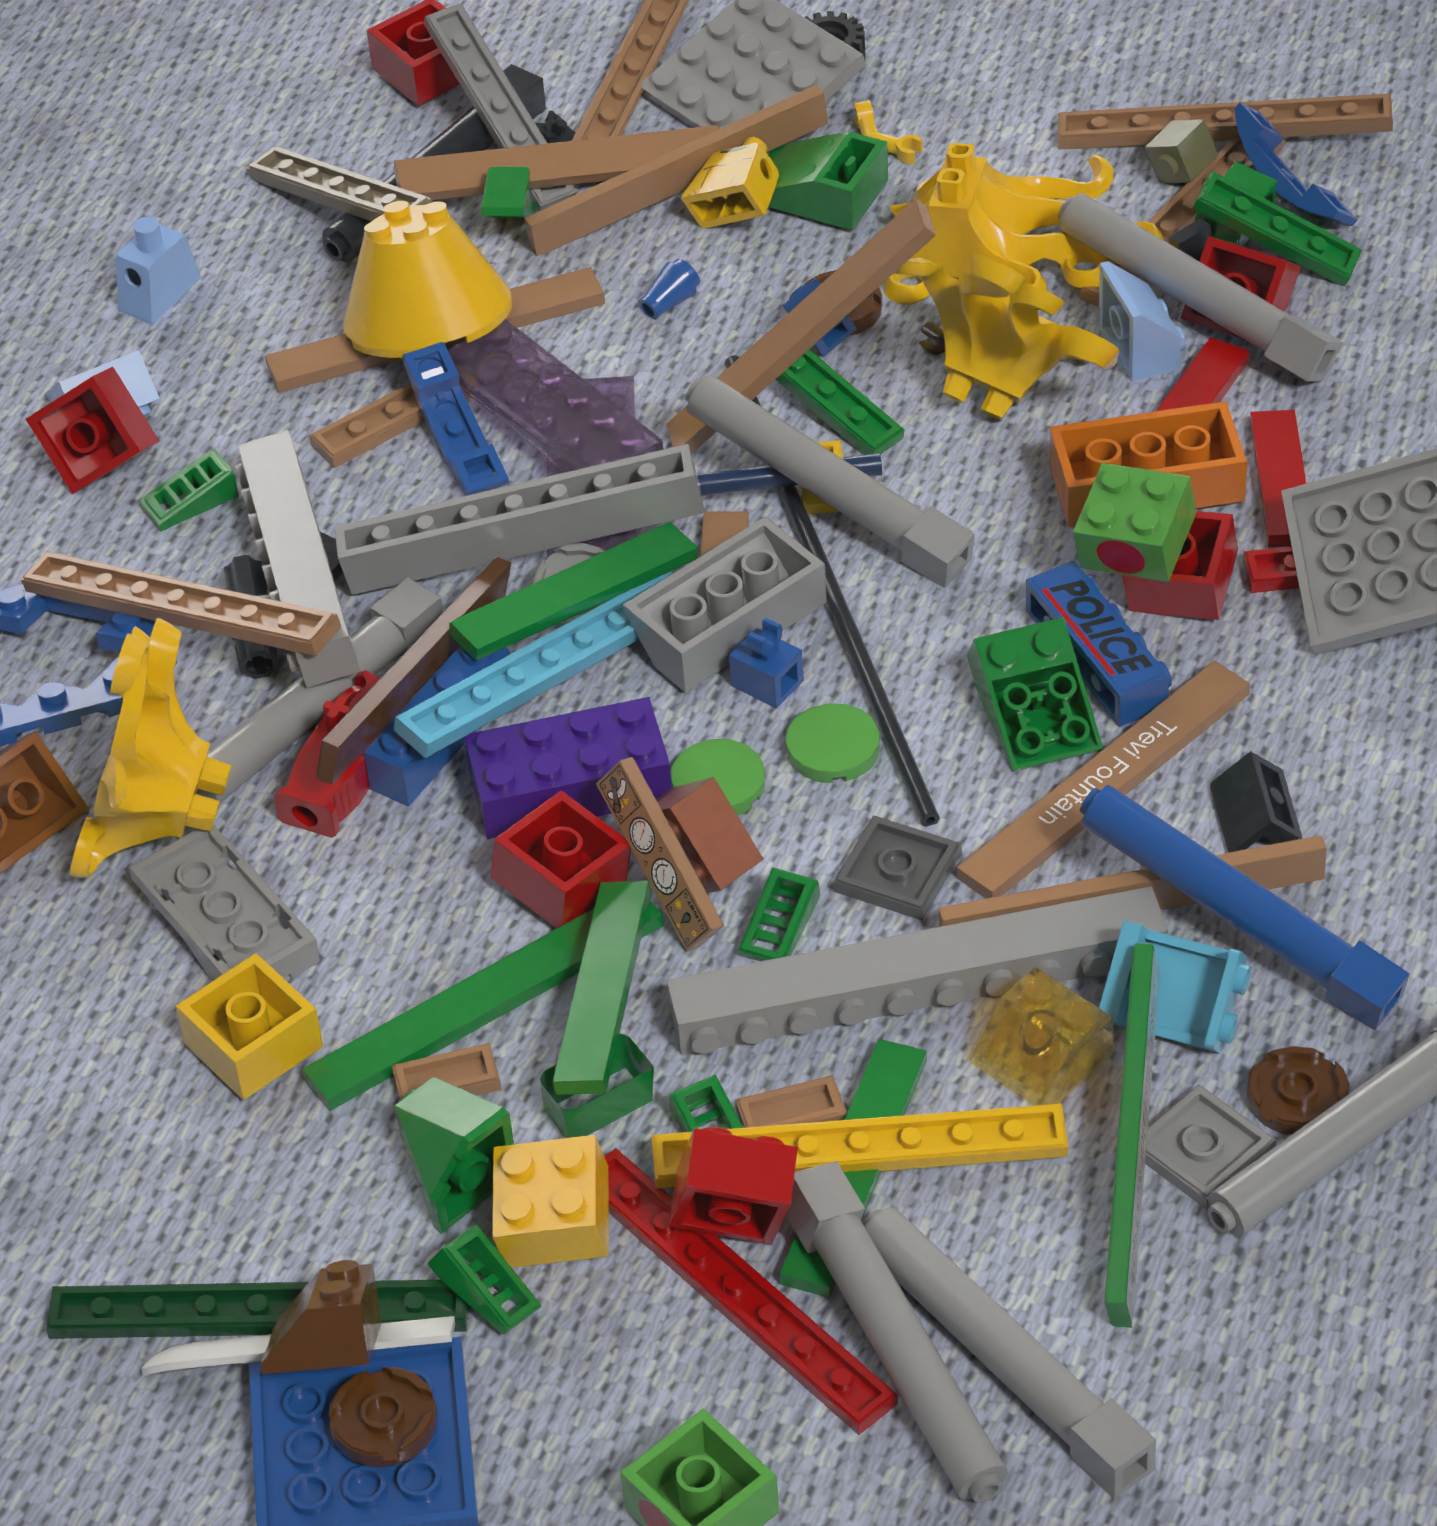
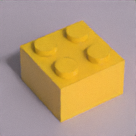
M257 953L176 1005L184 1044L243 1101L323 1047L316 1008Z
M596 1135L494 1147L493 1239L500 1254L511 1267L609 1256L608 1165Z

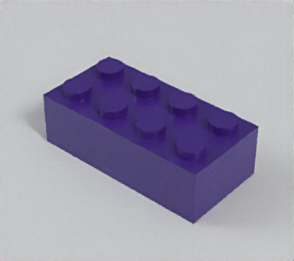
M650 697L488 729L464 736L469 773L487 840L502 834L561 790L597 817L612 814L596 783L620 760L633 757L655 799L672 788L670 762Z

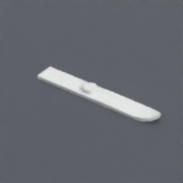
M455 1317L381 1323L373 1350L452 1342ZM271 1335L192 1342L173 1346L155 1354L143 1365V1377L170 1370L260 1362L263 1359Z

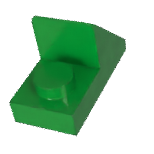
M489 167L481 206V216L524 219L535 214L536 202L530 201L529 168Z

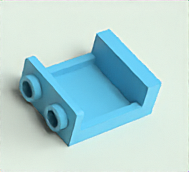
M1123 920L1097 1018L1104 1023L1127 1028L1133 947H1135V943H1153L1160 971L1155 1036L1220 1054L1223 1043L1231 1044L1236 1032L1238 1015L1233 1014L1232 1011L1237 994L1244 995L1249 984L1251 966L1245 965L1247 956L1239 950L1218 948L1149 930L1141 924Z

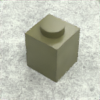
M1204 119L1171 121L1144 147L1158 182L1161 183L1192 182L1218 156Z

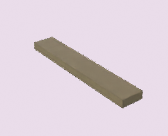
M274 146L246 168L250 178L256 182L369 221H373L383 215L384 206L392 202L406 201L409 203V206L432 203L430 197Z

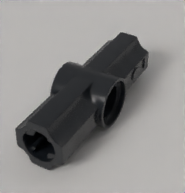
M249 555L233 557L232 562L224 567L227 590L271 599L270 594L267 593V582L261 561L255 560ZM232 638V641L236 642L235 649L241 674L251 676L253 679L269 677L275 669L280 667L276 647Z

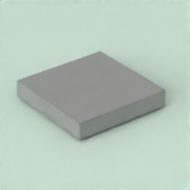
M1198 1084L1148 1126L1145 1164L1202 1207L1208 1209L1210 1207L1208 1202L1209 1194L1276 1146V1139Z

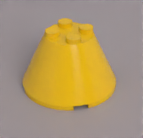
M406 201L392 202L384 206L383 215L377 217L364 227L363 241L343 320L345 338L352 340L353 348L357 351L378 357L403 358V354L440 342H450L464 336L468 344L491 332L509 315L513 305L509 286L448 213L444 202H432L427 205L409 206V203Z

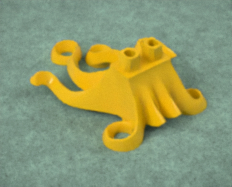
M951 143L946 152L942 168L930 179L922 182L917 187L913 196V200L917 199L927 207L936 235L911 258H925L943 266V271L946 275L959 278L960 274H971V254H979L1019 272L1025 277L1024 282L1048 291L1046 281L1036 268L1029 266L1036 261L1046 258L1057 261L1061 265L1064 279L1072 286L1078 288L1099 287L1100 263L1109 261L1113 264L1112 260L1067 233L1024 234L1037 228L1060 225L1061 220L1058 218V214L1065 201L1051 198L1068 199L1080 193H1084L1091 198L1101 196L1109 189L1113 181L1114 169L1107 159L1100 155H1092L1088 160L1094 177L1088 183L1046 176H1007L997 172L990 166L986 157H976L973 144ZM911 202L890 205V210L896 217ZM1145 221L1135 222L1138 226L1164 240L1161 232L1153 223ZM1083 262L1093 263L1097 266L1091 270L1074 269L1075 265ZM893 273L883 284L884 294L888 299L897 304H913L926 299L930 295L924 285L922 276ZM914 277L919 279L921 283L917 285H904L898 281L903 278ZM1010 296L999 299L1009 304Z
M972 253L970 259L971 274H960L959 280L946 275L943 271V266L922 257L909 259L895 272L896 274L922 276L924 285L939 312L945 339L946 358L944 367L949 372L946 377L943 395L965 404L973 384L983 387L989 391L980 411L1002 421L1013 402L1020 404L1023 397L1037 380L1062 360L1074 359L1091 362L1103 370H1109L1117 363L1119 349L1109 341L1079 327L1062 326L1040 317L1038 310L1054 315L1064 306L1065 302L1040 287L1024 282L1025 277L998 261ZM1010 296L1009 304L999 299Z
M157 618L150 637L135 626L132 634L128 633L122 645L111 683L110 694L121 695L123 703L111 752L103 770L96 795L94 816L99 817H86L70 867L69 876L91 877L104 859L125 848L168 836L182 838L186 826L212 832L220 801L198 795L197 791L201 789L223 796L232 765L207 757L210 743L199 738L185 719L177 698L174 676L182 631L160 618Z

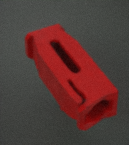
M367 670L358 672L354 678L355 686L343 691L334 702L327 700L324 703V717L296 756L287 786L278 789L274 795L278 819L282 823L333 838L340 830L339 823L361 803L370 789L364 757L366 749L332 785L317 778V768L322 740L381 678Z

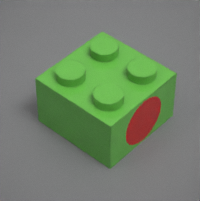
M1102 463L1073 531L1080 568L1169 582L1197 513L1190 476Z
M704 1408L620 1471L624 1508L642 1526H763L779 1513L777 1476Z

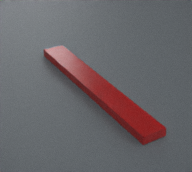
M617 1148L604 1156L608 1165L609 1214L855 1433L860 1435L898 1405L897 1393L714 1234L670 1227L673 1197L664 1189L656 1188L655 1182Z

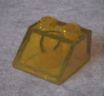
M1034 967L1002 996L970 1056V1064L1033 1106L1060 1104L1113 1055V1017L1037 967Z

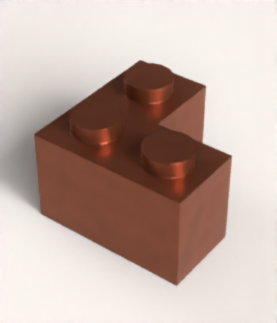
M714 777L672 787L656 798L706 893L721 891L764 860Z

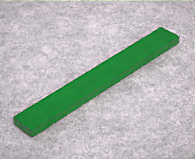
M651 901L649 902L641 938L664 926L663 914ZM594 908L302 1068L304 1080L328 1110L331 1111L393 1077L392 1066L429 1057L575 976L580 971Z

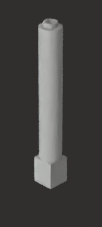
M1080 193L1075 197H1069L1060 208L1058 218L1061 220L1060 229L1263 350L1265 357L1305 381H1323L1343 345L1342 341L1301 317H1292L1084 193Z
M708 375L703 380L698 378L689 387L685 400L688 402L687 412L902 551L901 561L934 583L946 588L972 560L975 534L932 506L925 512L713 375Z
M407 577L370 607L372 619L350 636L360 672L367 670L376 675L400 654L403 656L443 613L441 597ZM357 673L309 688L306 687L303 676H300L208 752L207 757L232 765L224 795H218L198 789L197 794L219 800L220 803L316 725L324 717V703L327 700L334 702L343 691L355 686L354 678Z
M1437 1027L1430 1031L1431 1036L1212 1191L1208 1196L1210 1207H1208L1207 1212L1213 1225L1224 1234L1230 1232L1233 1236L1241 1237L1437 1095Z
M837 1161L796 1171L791 1206L786 1216L807 1253L818 1251L960 1499L965 1501L974 1500L977 1503H982L994 1498L1003 1489V1482L1008 1475V1470L861 1222L865 1208Z
M894 1207L884 1210L879 1209L873 1211L865 1218L863 1225L895 1280L1070 1446V1458L1114 1500L1155 1470L1156 1439L1112 1398L1103 1403L900 1211Z

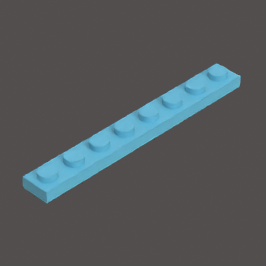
M668 572L616 596L403 712L395 718L394 731L423 757L427 758L639 640V637L624 613L623 604L672 575V573Z

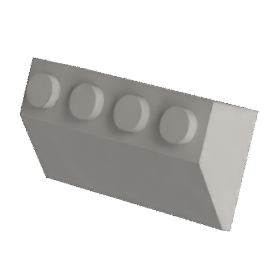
M763 517L623 604V610L655 667L686 693L728 666L729 655L733 647L738 642L744 641L747 635L756 628L762 630V620L765 617L781 624L782 629L785 630L827 603L825 563L767 517Z

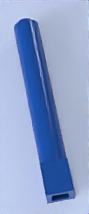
M1106 785L1102 790L1098 788L1092 789L1084 799L1079 810L1084 815L1082 819L1083 827L1326 988L1325 998L1366 1026L1376 1030L1403 997L1410 973L1360 940L1355 946H1352L1111 785Z

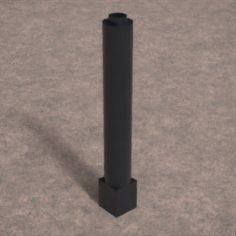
M513 64L503 70L534 120L546 110L543 78ZM473 106L411 158L483 151L495 141ZM393 172L382 182L397 186L395 173ZM346 212L343 213L323 230V247L326 253L334 260H341L345 263L352 262L359 256L365 232L364 227L372 221Z

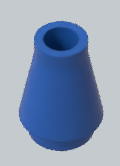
M676 259L673 263H665L646 294L638 301L640 309L644 314L656 320L666 311L695 295L696 287L700 284L697 272L689 263L682 259Z

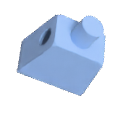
M142 217L134 223L135 237L117 253L115 258L118 309L120 312L153 324L201 279L186 236L181 232L159 224V221L154 217Z

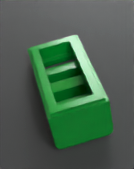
M214 449L190 463L141 498L139 503L142 510L161 532L232 500L239 495L233 470L217 450ZM184 495V499L180 500L178 498L179 496ZM167 502L171 508L165 511L161 504Z
M772 867L738 948V955L760 962L791 956L821 895L818 880ZM783 896L798 901V904L794 906L778 901V898ZM772 910L792 915V918L789 921L770 914ZM767 924L787 931L782 936L763 930V928ZM758 939L778 944L780 948L778 952L755 946V943Z
M716 1074L672 1092L669 1095V1108L682 1132H693L694 1128L699 1129L698 1127L719 1118L723 1124L717 1127L724 1129L743 1128ZM710 1103L713 1105V1110L693 1118L692 1111Z
M477 1224L441 1248L427 1263L432 1271L448 1287L503 1335L542 1307ZM478 1271L486 1277L482 1281L475 1274ZM493 1285L502 1291L495 1297L488 1290ZM511 1299L518 1306L509 1313H506L501 1305Z

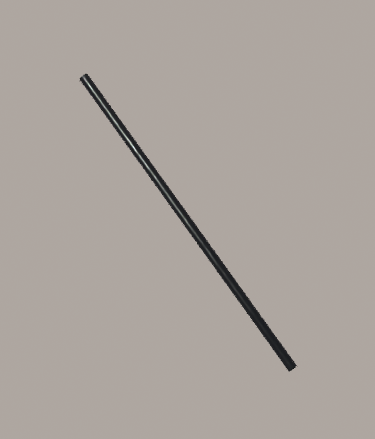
M737 355L728 357L724 363L726 369L740 357ZM756 396L752 401L761 406ZM796 485L777 487L802 546L825 563L827 605L919 819L925 827L937 824L940 820L939 814Z

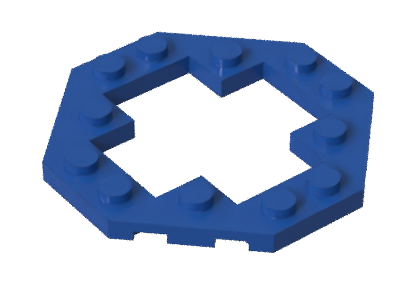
M23 584L0 590V630L23 634L46 611H53L107 621L96 632L98 646L100 649L120 652L126 635L128 633L132 634L135 626L150 637L156 622L151 619L29 593L25 591ZM119 656L86 689L67 686L60 682H45L21 706L0 702V747L18 742L17 738L23 732L42 727L46 735L82 725L80 717L98 712L107 714L108 717L120 715L123 697L118 694H110L111 683Z

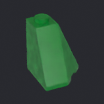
M432 1077L419 1088L409 1091L395 1105L400 1137L433 1226L442 1234L493 1195L494 1147L514 1145L510 1113L506 1109Z

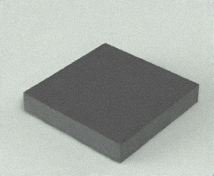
M873 815L833 881V890L836 893L923 921L962 854V843Z

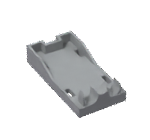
M215 825L212 832L196 829L129 867L134 883L184 939L212 981L255 953L283 978L289 975L292 979L320 962L316 938ZM227 858H230L236 865V869L231 870L227 865ZM161 895H164L168 900L164 901ZM216 954L220 960L217 961L212 955Z

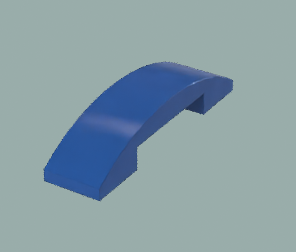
M1241 102L1237 104L1234 111L1243 146L1257 171L1277 180L1276 192L1294 205L1328 221L1353 226L1358 220L1333 192L1315 184H1312L1307 189L1274 153L1273 150L1284 138L1260 111Z
M444 342L403 354V362L428 428L444 461L465 495L484 492L508 484L509 478L493 444H487L460 387V375Z

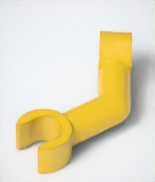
M870 100L853 103L857 115L853 119L856 128L860 129L862 135L887 141L888 153L896 154L897 159L902 163H915V151L923 152L922 139L920 137L904 135L897 138L879 133L874 122V113Z

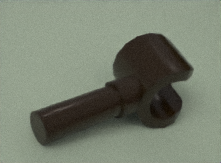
M934 322L924 324L921 327V332L928 339L919 341V344L933 355L943 353L945 351L943 329Z

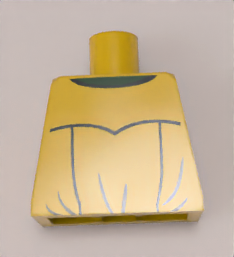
M749 137L742 146L717 151L712 154L685 190L681 199L701 228L765 216L779 178V172L767 154L766 144L759 138Z

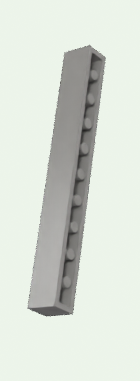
M1149 886L668 979L669 1010L681 1056L692 1053L706 1054L715 1051L717 1048L743 1043L757 1044L769 1038L794 1033L800 1035L808 1034L815 1029L835 1025H855L866 1019L892 1014L905 1015L913 1010L938 1005L952 1006L964 1000L989 995L1003 996L1010 991L1035 986L1050 987L1058 982L1076 978L1100 977L1110 970L1123 920L1141 924L1149 930L1168 934V929L1153 888Z

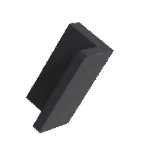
M1250 751L1210 783L1211 793L1229 853L1246 850L1263 836L1276 844L1303 839L1283 769Z

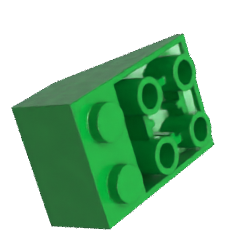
M850 131L786 143L773 149L769 154L779 172V178L769 204L770 208L849 230L855 229L889 181L887 141Z
M1064 617L973 639L967 653L969 666L978 696L1012 772L1104 749Z

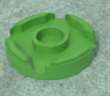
M831 703L811 707L796 716L787 729L786 750L788 752V759L792 767L801 775L818 782L833 783V778L845 777V781L856 779L870 770L878 759L880 732L874 719L862 709L847 704Z
M709 739L693 744L679 754L671 768L672 787L714 777L737 815H741L752 808V802L758 796L760 800L765 792V766L759 754L748 745L731 739Z

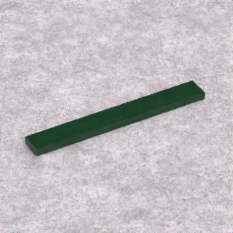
M441 1279L376 1281L382 1323L454 1316V1332H467L469 1304ZM309 1282L52 1286L46 1331L49 1339L271 1335L275 1323Z

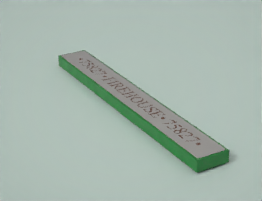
M1135 943L1132 953L1104 1299L1110 1324H1113L1114 1327L1132 1328L1160 972L1153 943Z

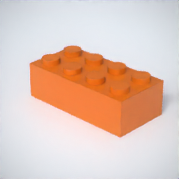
M1226 401L1050 427V469L1068 527L1076 526L1102 463L1190 476L1196 508L1245 501L1247 460Z

